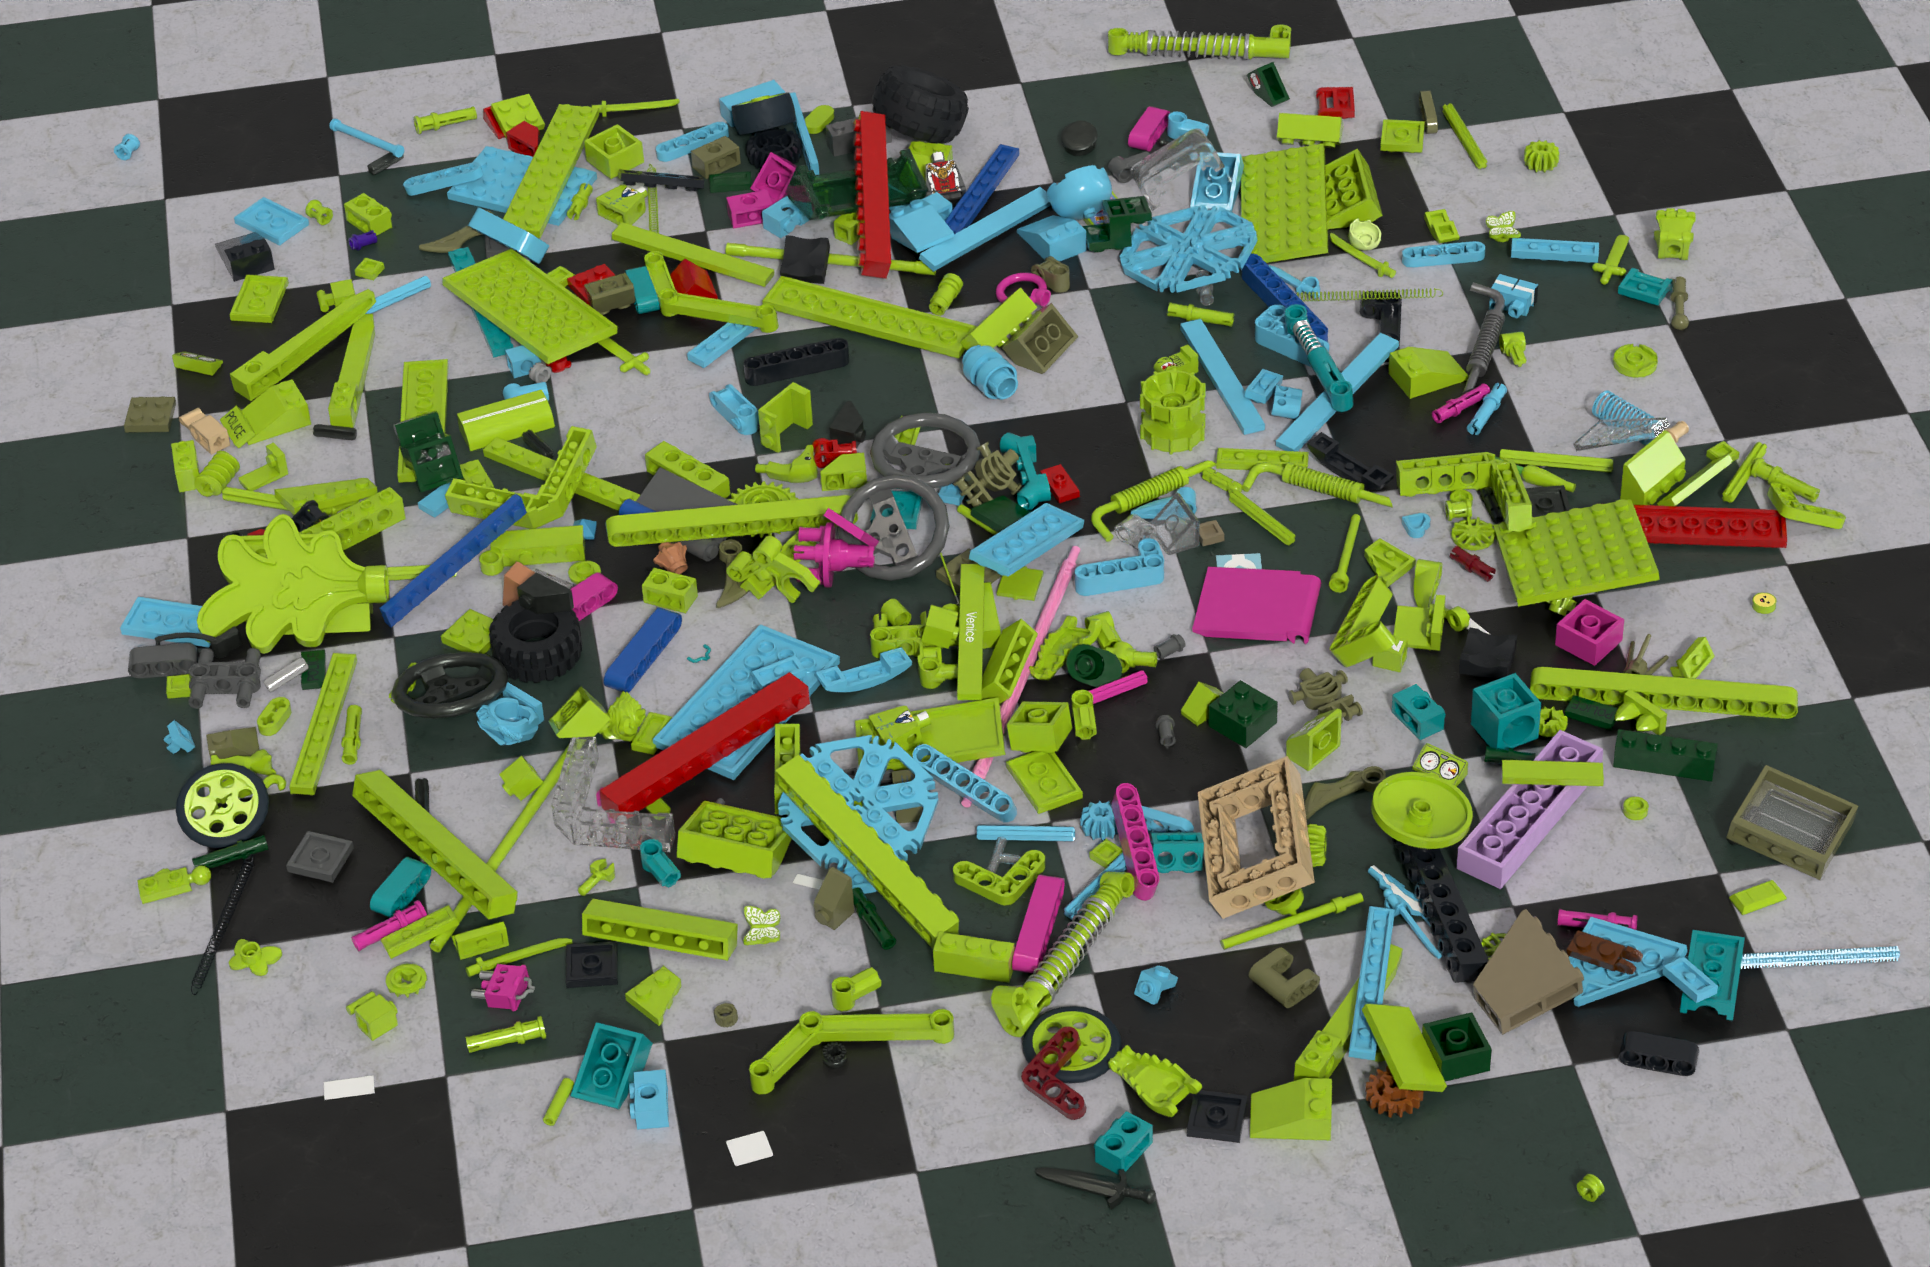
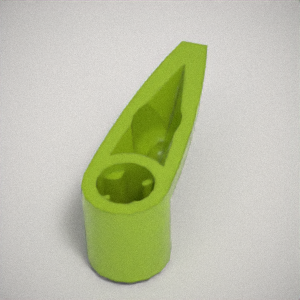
M1417 560L1414 578V597L1418 607L1430 608L1441 580L1442 562Z

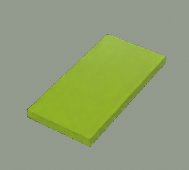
M999 698L911 711L913 716L926 711L931 721V725L920 729L923 739L921 744L933 747L957 763L1006 755ZM869 718L855 720L856 737L872 735L870 744H873L875 736L872 733ZM916 747L907 751V753L911 757L913 756V751ZM857 748L858 765H860L864 751ZM924 756L921 762L928 761L931 756ZM898 759L889 761L886 770L893 769L894 771L909 770Z

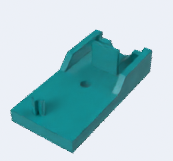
M1698 930L1692 931L1688 961L1718 985L1717 994L1698 1003L1694 1002L1683 992L1680 1013H1687V1010L1696 1011L1700 1006L1715 1008L1720 1015H1727L1726 1020H1733L1745 937Z

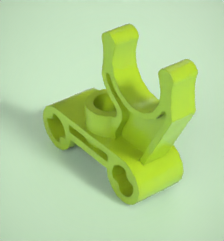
M766 536L753 552V556L744 551L740 552L726 569L728 576L736 582H742L753 575L762 582L770 575H774L777 589L791 603H794L801 593L791 584L790 577L800 580L810 592H814L820 584V581L807 567L780 553L782 551V544L773 536Z

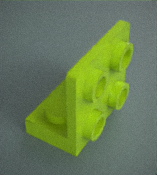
M1436 595L1435 604H1430V608L1398 606L1393 636L1408 639V648L1440 651L1446 595Z

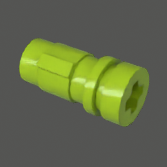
M952 273L944 275L938 290L930 300L929 309L933 314L942 316L951 305L953 299L958 296L963 287V281L959 276Z

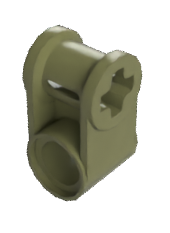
M1049 256L1043 263L1035 264L1031 267V272L1043 278L1047 287L1051 288L1054 292L1061 293L1070 289L1069 267L1057 261L1054 257Z

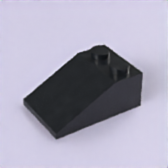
M256 232L215 243V247L234 282L245 279L246 275H259L275 270L271 249L265 238Z

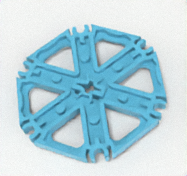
M1199 205L1152 217V221H1147L1148 226L1140 224V229L1136 227L1131 236L1132 247H1125L1123 249L1120 261L1123 272L1132 279L1155 291L1160 288V292H1163L1165 288L1170 287L1171 293L1175 291L1178 293L1225 281L1226 278H1231V271L1239 273V268L1243 269L1258 241L1257 234L1252 222L1220 206L1218 210L1216 206H1213L1211 210H1207L1206 205L1202 207ZM1191 220L1184 233L1169 226ZM1218 222H1225L1233 226L1232 228L1210 233ZM1144 241H1151L1159 245L1136 252L1139 245ZM1244 247L1238 258H1230L1219 252V250ZM1167 264L1161 275L1155 280L1141 273L1143 270ZM1193 264L1212 273L1210 276H1202L1190 281H1184Z
M872 735L815 744V747H810V754L813 756L811 758L801 754L800 756L805 761L808 760L813 765L815 772L820 777H825L828 780L832 790L836 794L840 793L846 800L847 805L861 815L862 821L868 827L871 826L875 829L879 839L892 847L894 854L900 860L903 859L905 862L908 860V855L904 852L905 850H911L916 854L917 846L921 849L938 805V792H928V790L935 789L933 777L896 742L891 749L890 739L887 740L885 745L881 746L878 744L879 736H875L873 744H870ZM852 748H860L864 751L854 780L830 758L831 753ZM891 759L900 760L915 775L914 780L910 782L880 786ZM783 792L778 803L779 815H788V817L781 818L783 830L820 867L825 859V869H828L829 865L835 862L838 864L837 869L841 872L843 868L844 872L857 870L830 840L828 844L819 846L802 831V826L814 824ZM856 800L858 803L863 801V807L860 805L854 806V801ZM923 807L918 825L913 831L905 830L887 813Z

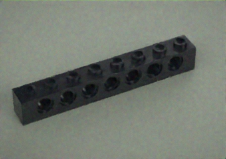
M1392 838L1393 845L1397 846L1400 853V861L1406 867L1408 880L1412 882L1415 888V896L1422 904L1424 917L1428 918L1431 933L1437 939L1439 952L1444 955L1448 972L1452 974L1455 983L1476 981L1489 959L1440 848L1425 849L1413 847Z

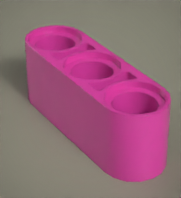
M1149 106L1130 132L1128 146L1150 152L1168 126L1170 111Z
M597 572L571 588L574 603L572 610L576 613L578 620H582L612 600L618 591L617 584Z

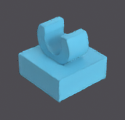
M175 720L167 725L170 733L164 738V742L169 744L167 750L175 754L180 748L186 752H190L195 748L190 731Z

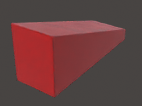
M491 106L484 108V121L498 139L505 138L491 110Z

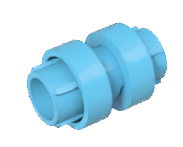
M977 345L966 351L962 359L964 375L990 399L999 398L1000 400L1007 399L1015 393L1018 387L1017 371L994 348Z

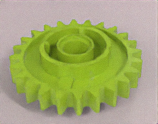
M763 481L761 485H758L756 482L753 483L752 487L745 485V490L738 488L737 494L732 493L731 499L727 500L740 505L796 500L798 498L795 497V492L790 493L789 487L783 489V484L775 486L774 482H772L770 485H766V482Z

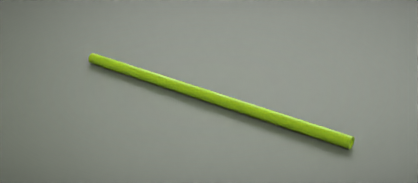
M574 737L544 779V783L539 786L486 864L495 872L588 737ZM462 897L453 910L459 924L472 906L465 897ZM458 926L436 936L430 943V948L434 952H440Z

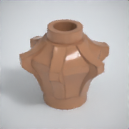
M666 542L659 545V554L653 559L655 564L676 574H682L687 570L688 565L685 558L686 545L682 546L681 542L676 544Z

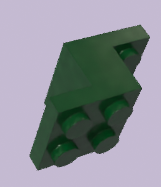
M1145 196L1102 200L1103 224L1082 227L1086 230V244L1089 251L1103 252L1105 249L1123 250L1125 247H1132L1131 223L1143 224L1146 221H1152V212Z
M437 411L393 424L405 466L413 470L419 492L451 483L453 478H463L451 435L443 432Z

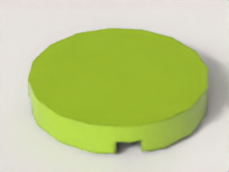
M1627 344L1615 351L1613 365L1619 373L1634 378L1651 375L1656 370L1658 357L1657 353L1646 345L1639 344V347L1633 346V344Z

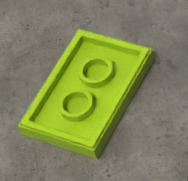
M246 275L230 312V320L273 323L289 284L288 277Z
M1034 751L1006 761V768L1038 814L1083 798L1082 790L1055 752L1044 753L1043 751Z

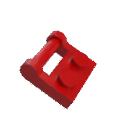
M1321 87L1316 90V98L1319 101L1318 116L1342 117V119L1355 118L1353 87ZM1327 98H1333V108H1327Z

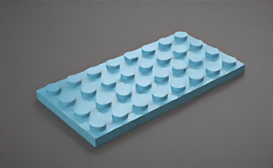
M760 624L653 738V743L656 745V748L665 750L760 691V688L752 679V671L794 655L805 668L806 677L800 680L808 686L810 697L821 685L815 676V672L838 666L840 664V656ZM792 715L788 717L786 720L780 722L779 724H785L792 717ZM775 726L707 769L735 780L773 738Z

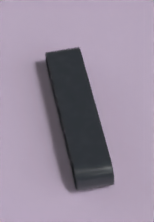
M835 338L749 357L743 362L745 382L750 386H759L844 367L849 364L848 342L843 338Z

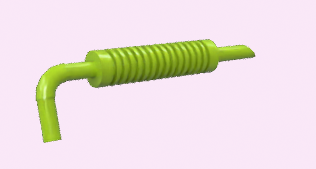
M1207 460L1188 469L1178 466L1111 495V502L1099 506L1093 511L1091 522L1105 541L1109 542L1114 536L1101 520L1104 514L1114 510L1121 514L1189 484V477L1203 472L1207 467H1215L1216 463Z
M1269 462L1259 463L1251 468L1242 484V490L1249 492L1259 474L1271 472L1281 475L1282 481L1288 484L1304 487L1305 489L1308 488L1309 490L1325 493L1326 495L1342 498L1357 504L1361 499L1393 508L1389 497L1365 491L1364 484L1355 483V481L1341 477L1338 478L1334 475L1321 473L1320 471L1303 466L1300 467L1289 462L1285 467Z

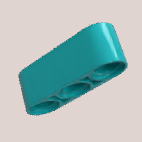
M643 266L625 270L624 272L634 286V306L637 313L643 314L660 310L658 296L647 267Z
M405 857L375 891L370 901V909L390 918L393 917L395 911L404 910L428 882L431 876V867L426 863Z

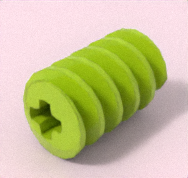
M217 451L212 460L208 462V465L204 467V470L195 479V488L201 495L206 497L220 495L222 490L225 489L227 484L230 483L231 479L240 470L239 462L226 451Z

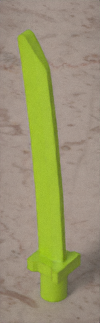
M672 99L606 105V101H602V105H592V108H599V113H602V117H606V112L670 107L679 104L680 100Z
M1330 233L1332 243L1378 270L1379 277L1386 275L1393 278L1395 276L1396 270L1389 267V262L1385 261L1382 264L1351 246L1335 234Z
M558 938L513 951L484 962L481 957L476 958V964L466 967L465 970L468 977L479 974L481 970L487 971L496 968L497 964L505 965L529 956L564 947L573 942L572 939Z

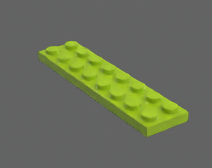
M448 359L404 362L400 422L437 411L443 432L446 433ZM399 446L398 482H416L413 470L405 466Z

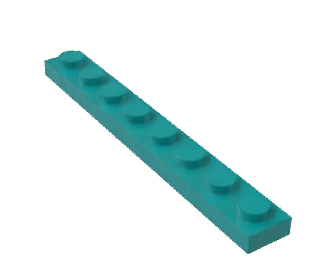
M469 247L448 252L450 263L455 272L476 264ZM471 307L493 358L506 355L505 350L514 348L506 332Z

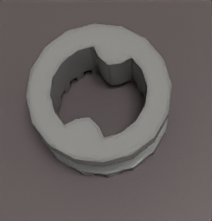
M540 362L535 363L533 368L531 367V370H529V377L536 383L547 382L551 375L550 368Z

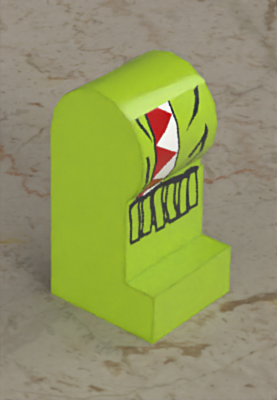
M1189 345L1182 346L1179 353L1158 359L1154 365V371L1158 373L1176 368L1179 371L1198 373V354Z

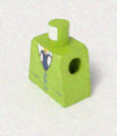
M619 185L596 198L598 215L617 225L621 222L633 225L646 211L645 198L648 196V193L643 186H639L634 190L626 185Z
M904 705L868 716L874 736H879V744L881 746L885 745L887 740L890 739L891 749L896 742L906 752L922 743L923 739L920 729L931 725L926 711L913 716L908 707Z

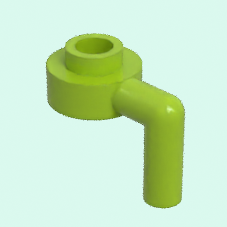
M1459 606L1450 610L1445 608L1444 618L1448 620L1450 626L1455 631L1459 632L1469 626L1470 616L1465 609Z

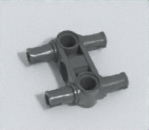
M208 648L202 649L198 663L193 664L189 668V688L191 693L188 702L190 707L201 708L205 694H237V706L248 708L252 694L261 687V669L259 667L261 652L256 648L248 649L245 662H213L214 652Z

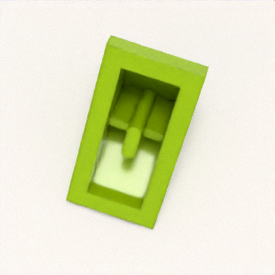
M1198 682L1181 709V714L1198 726L1209 719V705L1224 693L1216 687Z

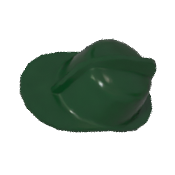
M1081 644L1070 650L1067 656L1066 666L1072 678L1084 684L1099 687L1120 679L1122 675L1120 660L1109 651Z

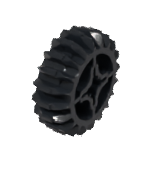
M777 127L776 129L770 128L769 130L755 132L754 136H750L746 146L748 160L751 165H755L756 169L763 167L770 152L788 160L792 164L799 163L802 154V143L798 138V134H794L791 130L787 131L786 128L779 129Z

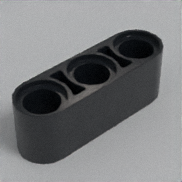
M1629 1031L1623 1035L1619 1060L1624 1065L1679 1076H1690L1696 1070L1699 1047L1694 1042Z

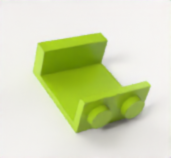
M792 382L758 410L761 445L779 453L781 451L780 433L793 423L805 429H809L813 425L810 390Z

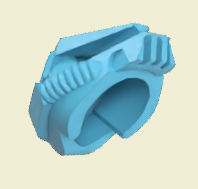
M500 698L488 705H482L476 713L479 727L499 745H512L517 742L530 740L538 730L539 718L536 712L530 707L519 705L518 700L513 698Z

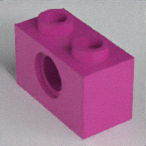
M767 189L726 197L727 213L733 229L763 223L762 211L773 205Z

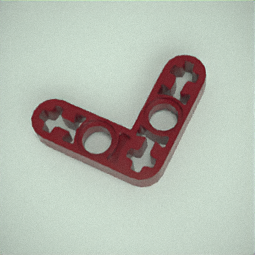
M1066 1026L1058 1030L1025 1067L1021 1078L1028 1091L1066 1118L1077 1120L1086 1113L1087 1107L1084 1098L1055 1077L1057 1072L1081 1045L1078 1031L1073 1027ZM1065 1037L1068 1038V1039H1070V1038L1072 1037L1073 1041H1072V1042L1067 1041V1042L1064 1043V1040H1063V1039H1064ZM1049 1054L1058 1056V1060L1053 1064L1044 1062V1059ZM1038 1075L1040 1082L1043 1083L1042 1087L1036 1080L1030 1081L1029 1077H1036ZM1052 1087H1058L1061 1089V1092L1057 1097L1047 1096L1048 1090ZM1066 1097L1068 1102H1070L1071 1104L1075 1105L1078 1103L1079 1108L1070 1109L1068 1103L1065 1101Z

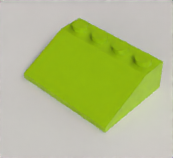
M1358 148L1325 165L1327 215L1331 216L1327 218V229L1350 227V224L1355 219H1359L1360 222L1367 220L1373 222L1383 216L1369 165Z
M703 801L678 831L677 858L685 859L690 863L708 864L712 868L722 867L731 869L735 873H749L756 875L758 878H772L779 869L792 838L781 826L782 817Z

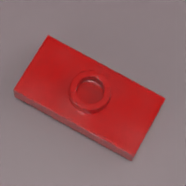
M1061 464L1040 470V474L1046 473L1050 491L1058 503L1080 497L1079 489Z

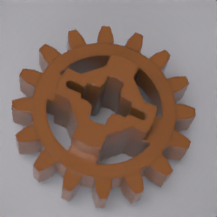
M1386 1066L1385 1072L1377 1069L1376 1076L1370 1074L1369 1082H1366V1101H1370L1371 1109L1378 1107V1114L1386 1111L1388 1112V1117H1392L1393 1113H1397L1399 1117H1402L1404 1111L1412 1114L1413 1107L1419 1109L1420 1101H1423V1091L1399 1089L1388 1066Z

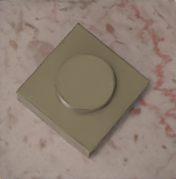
M1217 520L1194 525V532L1202 546L1224 541V532Z

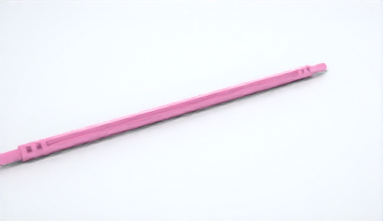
M1072 546L1067 559L1062 563L1034 628L1038 635L1012 696L1001 704L1003 735L1030 675L1029 667L1033 666L1036 661L1038 652L1041 649L1040 646L1044 642L1076 568L1075 562L1081 551L1078 546ZM994 757L978 759L972 773L985 779ZM963 797L961 804L968 808L972 802Z

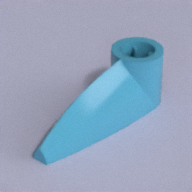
M1182 487L1177 490L1175 496L1159 499L1132 510L1131 516L1132 518L1144 519L1191 517L1197 509L1196 493L1192 488Z

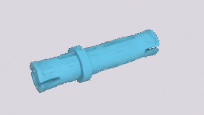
M1496 383L1491 392L1485 395L1483 404L1467 425V430L1470 434L1473 435L1475 432V435H1479L1492 413L1500 407V401L1507 393V388L1504 384L1501 383L1499 386V383Z

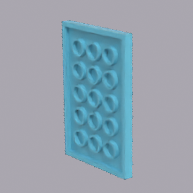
M486 146L473 161L480 163L483 176L471 182L452 186L447 192L448 199L506 213L533 157ZM574 167L548 221L549 224L559 226L563 222L572 204L571 200L577 194L580 185L586 183L584 188L586 189L588 184L592 186L596 181L597 173L595 171Z

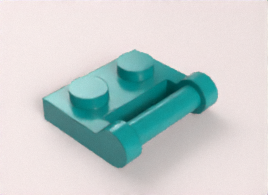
M1631 268L1618 286V294L1659 306L1666 294L1672 290L1673 279L1658 278L1641 273L1639 269Z

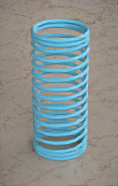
M1609 390L1600 393L1592 406L1594 416L1631 436L1645 446L1661 433V420L1647 414L1642 409L1635 407V405H1631V403L1623 400V398L1615 396ZM1609 393V394L1603 399V401L1601 402L1600 407H1599V411H1598V414H1597V413H1596V409H1597V405H1598L1600 399H1601L1605 394ZM1609 397L1603 411L1600 413L1604 401ZM1618 400V403H1617V405L1614 407V409H1613L1611 415L1608 416V415H1609V412L1612 410V408H1613L1615 402ZM1622 403V405H1621V407L1618 409V411H1617L1615 417L1612 419L1613 414L1616 412V410H1617L1619 404ZM1626 405V407H1625V409L1623 410V412L1621 413L1619 419L1616 421L1617 416H1618V415L1620 414V412L1622 411V408ZM1629 408L1628 413L1625 415L1623 421L1620 423L1622 417L1626 413V410ZM1633 410L1632 415L1630 416V418H1629V420L1627 421V423L1624 425L1625 421L1627 420V418H1628L1629 415H1630V412ZM1637 412V416L1634 418L1630 427H1628L1629 423L1634 417V414ZM1641 415V418L1637 422L1635 428L1632 430L1633 425L1637 421L1638 417ZM1645 417L1644 422L1641 424L1639 430L1636 432L1637 427L1640 425L1642 419ZM1649 419L1648 424L1645 426L1643 432L1640 434V431L1644 427L1646 421ZM1655 422H1657V427L1654 433L1649 439L1645 441V438L1653 430Z

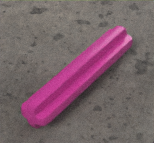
M1138 671L1089 690L1093 695V704L1146 684L1148 682L1147 675L1144 671Z

